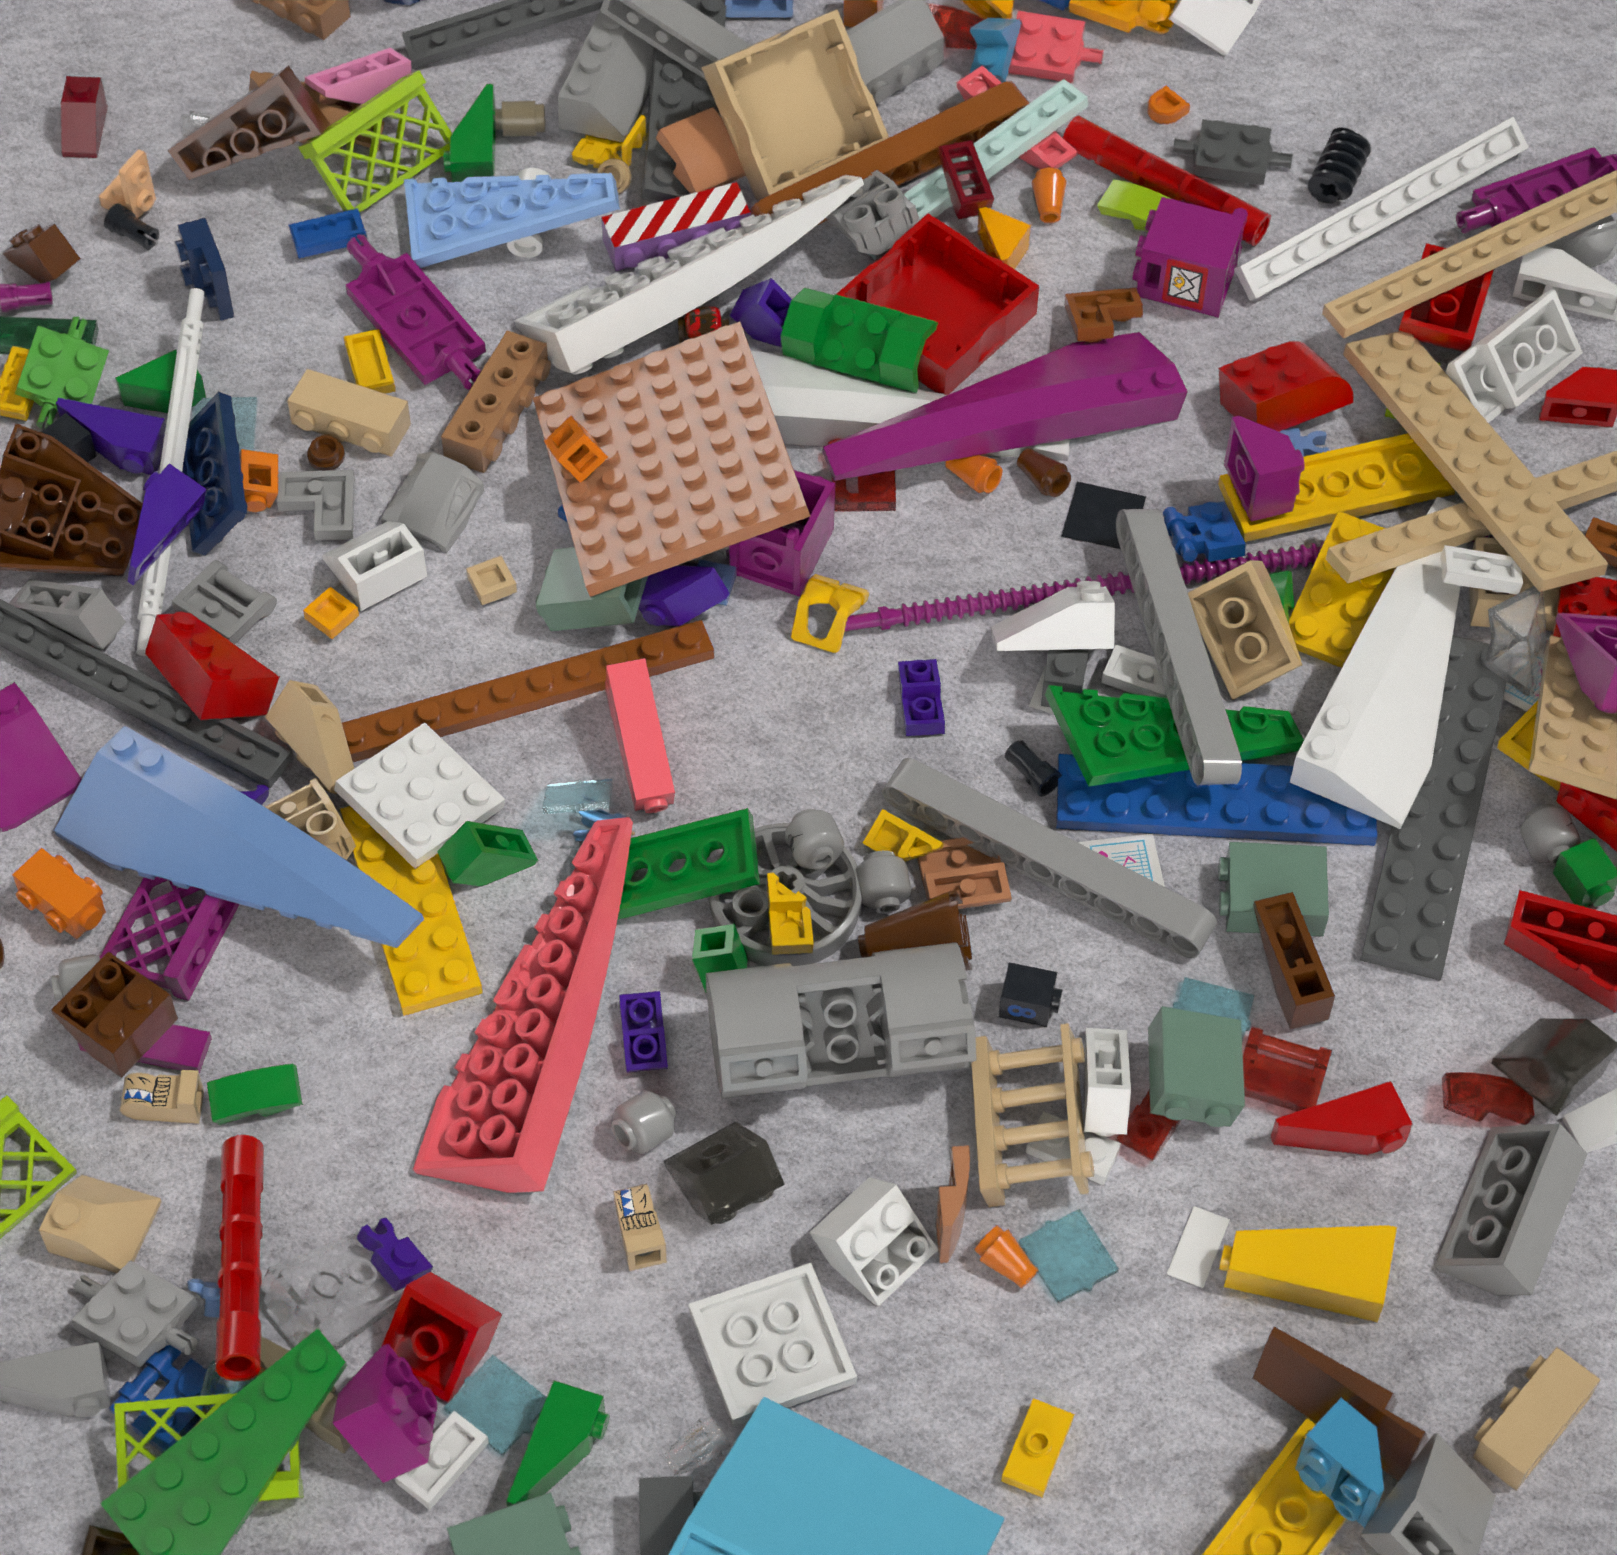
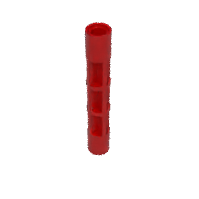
M1079 115L1070 121L1063 134V139L1077 151L1078 155L1090 161L1094 160L1095 164L1133 184L1148 188L1173 200L1228 214H1233L1237 208L1245 209L1248 215L1242 241L1252 246H1256L1268 230L1271 222V215L1225 192Z
M249 1135L230 1137L224 1141L221 1147L220 1188L223 1200L222 1222L219 1226V1237L221 1239V1269L218 1273L220 1315L216 1327L215 1367L220 1377L230 1381L252 1379L261 1370L259 1289L262 1285L260 1240L263 1237L261 1193L264 1183V1145L259 1139Z

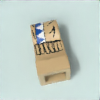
M181 1070V1075L153 1076L146 1073L127 1075L124 1078L120 1112L126 1117L136 1120L199 1124L204 1094L199 1072L197 1070Z
M647 1183L613 1191L629 1271L667 1263L666 1243L657 1213L653 1208ZM653 1251L651 1254H649V1255H647V1256H640V1255H638V1254H642V1253H647V1252Z

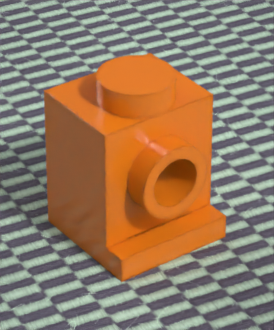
M572 416L544 440L556 460L580 483L608 458L591 434Z
M241 449L239 458L241 472L243 473V488L247 511L261 512L266 507L271 508L278 495V454Z

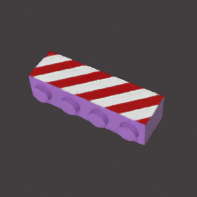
M735 182L601 217L603 243L615 271L638 267V263L649 258L661 256L667 259L669 258L667 253L669 250L722 227L725 229V232L741 227L739 220L750 216L751 212L738 183Z

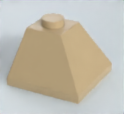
M82 1174L56 1193L39 1228V1232L49 1253L118 1273L130 1260L135 1261L162 1201L161 1198Z

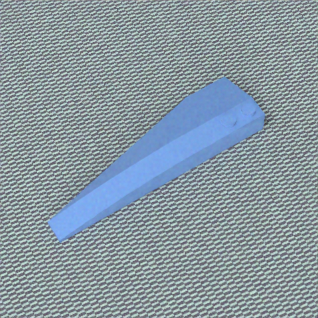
M126 726L96 753L54 829L56 836L112 869L123 871L125 868L137 871L141 877L152 880L155 877L171 880L174 886L184 889L196 887L205 890L209 896L263 911L268 907L278 910L281 916L295 920L298 916L315 921L317 926L332 929L333 926L347 929L352 936L395 948L424 920L423 915L296 826L235 788Z

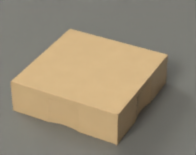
M838 9L701 67L756 200L763 199L889 138L874 98L861 78L857 56Z

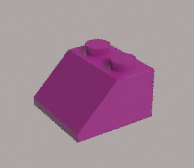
M1241 416L1232 417L1224 466L1250 522L1292 512L1296 495L1300 492V474L1305 468L1301 451L1299 449L1295 450L1288 435Z

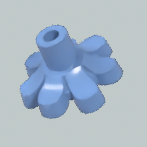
M201 1279L188 1280V1290L196 1292L201 1298L205 1299L204 1316L219 1317L220 1288L217 1283L203 1282Z

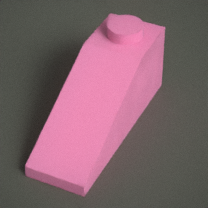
M388 48L306 76L305 84L325 97L363 104L403 76L411 73V61L392 48Z

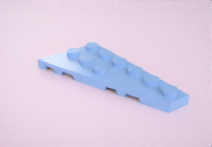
M612 173L571 174L567 179H551L549 175H536L535 180H520L519 176L467 177L463 182H447L446 178H433L432 183H418L416 179H404L411 256L420 268L620 209L617 184Z

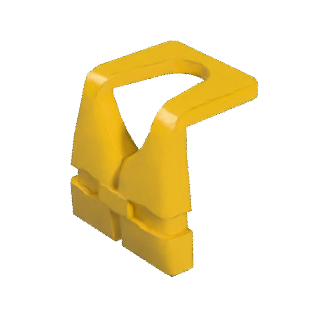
M641 115L624 142L585 134V138L580 139L572 152L573 161L586 166L592 164L593 168L598 169L608 159H619L629 167L632 158V148H641L646 141V116ZM619 150H622V159L617 154Z
M818 574L812 575L798 600L791 639L837 653L841 649L847 618L857 611L860 605H864L868 601V590L847 583L840 585L839 581ZM830 604L837 612L825 638H815L808 630L809 605Z

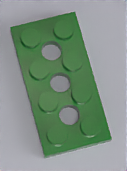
M746 808L631 838L617 920L759 885L754 821L749 809ZM717 849L724 850V854L719 860L707 862L711 852ZM686 859L685 865L680 870L668 872L674 861ZM648 869L643 879L637 882L630 881L637 870Z

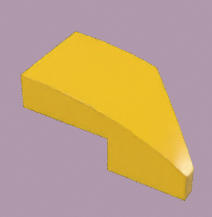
M884 809L879 813L863 841L864 845L874 851H891L905 862L941 850L944 846L943 842Z
M767 873L772 955L813 953L814 942L810 909L806 907L807 897L799 891L795 894L779 882V877L776 874Z

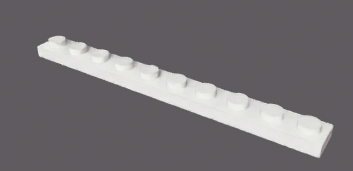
M1514 116L1235 268L1234 271L1249 300L1257 299L1528 149L1529 147Z

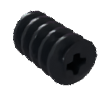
M1339 127L1333 129L1308 181V190L1317 201L1333 203L1337 200H1345L1351 196L1353 188L1362 173V168L1371 153V145L1365 137L1349 128Z

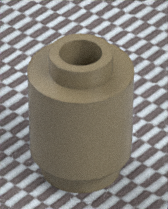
M502 101V108L495 109L496 130H503V137L537 136V132H545L544 104H536V101Z

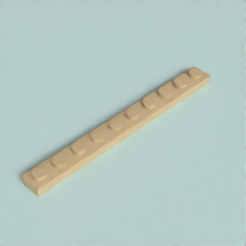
M1617 170L1324 304L1322 314L1344 339L1617 212Z
M1617 451L1537 477L1536 479L1562 510L1616 492ZM1463 502L1329 547L1325 559L1347 583H1351L1441 552L1445 545L1455 547L1473 541L1475 537H1485L1491 533L1470 507Z

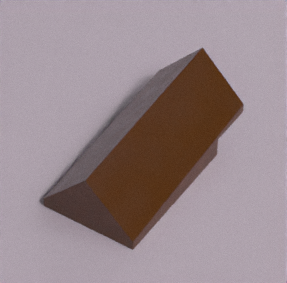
M1275 1326L1273 1327L1252 1378L1315 1423H1318L1338 1400L1342 1398L1377 1427L1381 1468L1399 1481L1429 1441L1426 1432L1392 1413L1398 1403L1393 1392Z

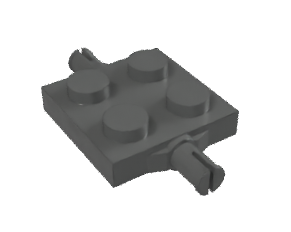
M1202 119L1201 132L1197 136L1196 141L1175 138L1173 153L1193 155L1195 176L1264 185L1265 174L1270 165L1291 169L1293 153L1272 151L1270 144L1272 128L1228 123L1219 120Z

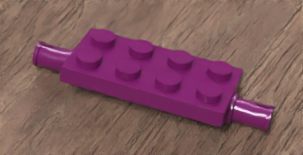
M1592 147L1473 190L1471 200L1476 207L1456 213L1457 227L1461 229L1463 234H1466L1488 224L1491 227L1501 224L1616 171L1617 154L1601 156L1597 149Z
M357 235V239L362 245L353 237L347 244V251L362 266V272L357 279L345 284L347 295L374 327L379 329L380 334L424 385L452 371L461 381L464 388L470 390L473 385L469 379L474 383L481 373V370L472 360L486 353L485 342L407 253L393 259L383 253H378L366 236Z

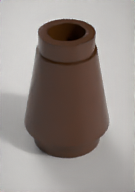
M1031 448L1025 449L1017 459V466L1044 496H1060L1071 482V474L1068 472L1065 464L1038 453Z

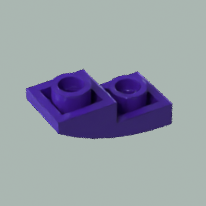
M937 659L898 661L900 694L906 736L945 734V719L941 701V682Z
M660 991L619 995L626 1073L668 1069Z

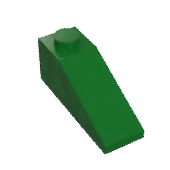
M494 84L485 85L450 136V151H444V171L451 172L452 182H463L467 177L495 176L496 105Z
M553 1380L507 1497V1507L546 1494L591 1452L596 1438L603 1439L610 1419V1414L605 1413L604 1396Z

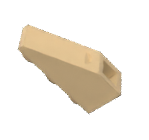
M289 680L265 718L276 729V736L289 744L297 753V760L310 768L318 777L322 787L330 793L337 794L334 791L336 780L355 769L338 709L317 685Z

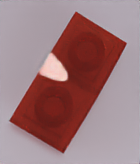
M927 3L944 36L946 48H977V43L970 33V28L985 19L954 7Z
M1452 1072L1445 1073L1442 1077L1443 1107L1446 1110L1481 1122L1489 1112L1521 1125H1527L1535 1117L1532 1085L1506 1077L1482 1073Z
M1149 1089L1141 1104L1136 1105L1128 1118L1127 1135L1119 1134L1116 1141L1153 1162L1182 1120H1171L1166 1116L1150 1114Z

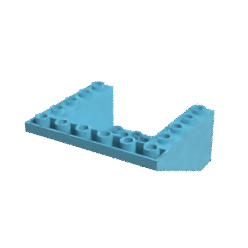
M763 1397L687 1519L669 1555H988L1005 1518Z

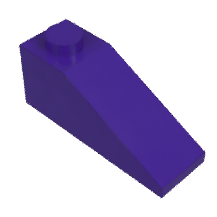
M63 398L57 399L56 406L59 417L66 413L91 433L95 451L119 469L127 470L134 474L143 473L148 475L158 471L166 429L164 418Z
M170 463L161 473L155 471L143 487L145 496L127 580L133 586L204 506L207 489Z

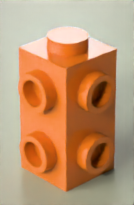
M41 848L12 874L18 890L15 893L18 900L27 909L33 911L36 908L42 912L48 924L59 933L65 930L75 939H78L86 931L95 928L106 913L101 898L103 892L98 884L89 877L82 879L75 874L70 863L60 855L53 857Z

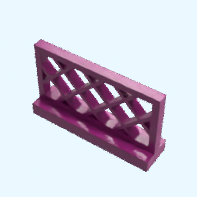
M143 877L104 948L100 959L108 951L116 956L118 952L133 946L137 957L125 962L159 987L170 989L174 997L189 1001L240 904L206 894L201 903L186 909L182 898L202 889L196 887H189L188 889L177 888L171 880L169 882L173 891L151 900L149 894L153 887L168 880L160 877H155L154 880ZM178 901L182 911L160 921L156 910ZM151 913L155 924L133 933L131 927L135 920ZM187 922L188 928L185 934L168 942L164 931ZM160 934L164 945L142 954L138 943ZM169 955L170 962L163 974L148 970L147 964Z

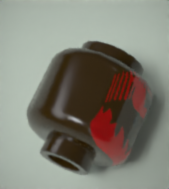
M715 306L695 308L684 314L683 317L678 318L679 344L687 339L713 332L722 326H729V318L722 319L721 311Z

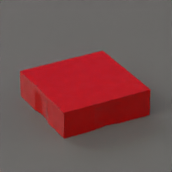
M928 213L902 235L885 256L867 266L836 295L938 322L936 330L925 341L917 367L918 381L936 393L949 395L1037 314L1040 286L1000 259L980 251L966 237Z

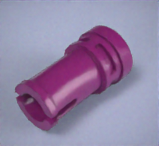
M50 282L17 286V283H13V285L0 284V306L2 313L13 311V309L20 310V307L53 305Z

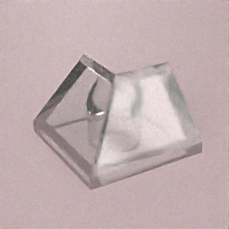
M1535 586L1488 609L1491 641L1483 664L1526 696H1534L1548 642L1543 591L1539 592Z

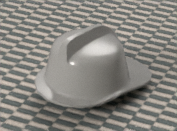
M1609 215L1545 246L1563 250L1589 268L1606 263L1617 253V220H1614Z

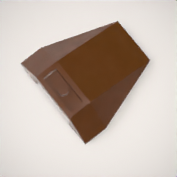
M15 424L4 451L0 469V570L124 576L132 556L143 503L54 437Z

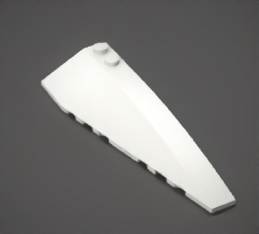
M844 175L804 192V201L799 199L783 201L773 206V214L771 215L763 214L756 217L750 215L739 220L741 227L725 232V229L722 227L667 252L669 258L667 259L660 256L638 263L637 272L622 274L617 272L604 278L606 285L589 289V286L586 285L515 320L516 327L526 337L547 344L548 360L557 369L574 375L586 372L593 367L592 362L602 357L607 359L621 354L624 351L623 347L694 310L755 272L836 210L864 185L862 177Z
M1437 496L1427 514L1457 504ZM1467 543L1455 547L1467 549ZM1442 551L1396 567L1298 751L1290 783L1399 829L1402 828L1431 769L1460 586L1443 583L1440 560Z

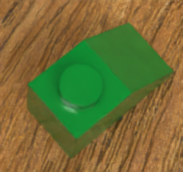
M177 349L115 377L120 400L124 406L168 414ZM198 370L196 372L192 407L207 399L202 376Z
M466 821L437 851L445 866V872L453 883L480 887L532 867L539 861L523 830Z

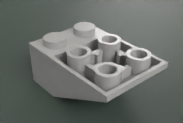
M1434 1433L1360 1535L1379 1555H1478L1496 1495L1438 1433Z

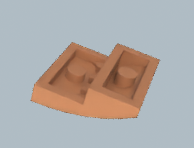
M713 107L659 129L656 140L677 163L673 174L690 194L723 186L746 176L724 121Z
M964 837L941 840L944 843L941 850L917 858L927 900L953 890H959L962 896L963 904H958L959 909L1011 902L1012 900L1004 862H1001L1000 856L996 859L968 846V844H973L974 842Z
M969 1145L952 1146L948 1186L939 1187L935 1226L939 1263L949 1262L956 1249L963 1228L970 1170Z

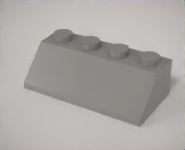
M897 0L846 31L857 56L861 78L872 94L876 104L884 101L888 96L904 86L910 85L914 80L930 70L936 69L944 62V36L925 0Z
M599 11L558 95L559 129L624 142L650 91L654 46Z
M1560 1123L1492 1127L1435 1264L1439 1271L1495 1295H1532L1587 1157L1586 1151Z

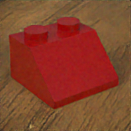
M429 1272L406 1285L382 1346L389 1344L399 1357L406 1359L412 1369V1373L423 1387H428L434 1395L446 1402H450L488 1351L502 1313L436 1274Z

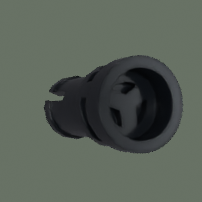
M120 203L113 205L108 210L104 219V227L120 236H127L147 250L154 247L155 243L148 240L144 236L145 234L157 241L159 239L160 231L157 228L136 218L132 211Z
M1023 740L1014 742L1005 752V759L1011 762L1026 777V782L1039 797L1050 794L1057 787L1058 779L1062 777L1061 773L1047 761H1042Z

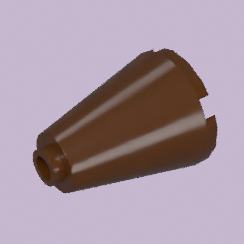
M948 891L864 927L865 934L858 935L861 958L871 957L873 952L956 942L961 950L965 970H972L973 966L969 961L972 959V949L967 917L959 913L958 904H963L960 891Z

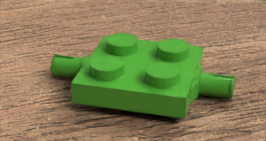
M72 317L67 334L58 333L41 326L37 327L15 394L33 400L42 407L36 425L41 429L46 417H48L45 428L54 422L58 412L56 406L58 398L92 404L109 350L82 340L87 321L84 318L81 319L79 328L76 330L79 317Z

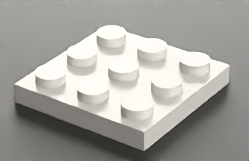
M423 723L336 780L334 791L414 868H417L436 855L437 851L466 821L483 823L502 810L505 803V798L426 723Z
M812 1263L688 1304L690 1316L732 1426L749 1421L763 1397L788 1408L857 1384L856 1372Z

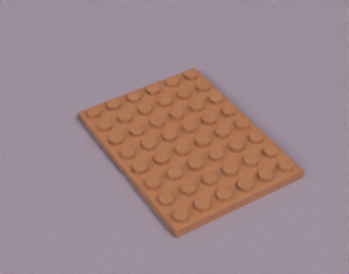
M741 322L722 326L713 332L687 339L675 346L652 352L645 357L626 364L617 365L610 370L591 377H584L577 382L555 390H549L533 398L544 440L572 416L591 434L599 447L608 456L598 468L580 483L556 460L547 447L584 583L590 597L810 517Z

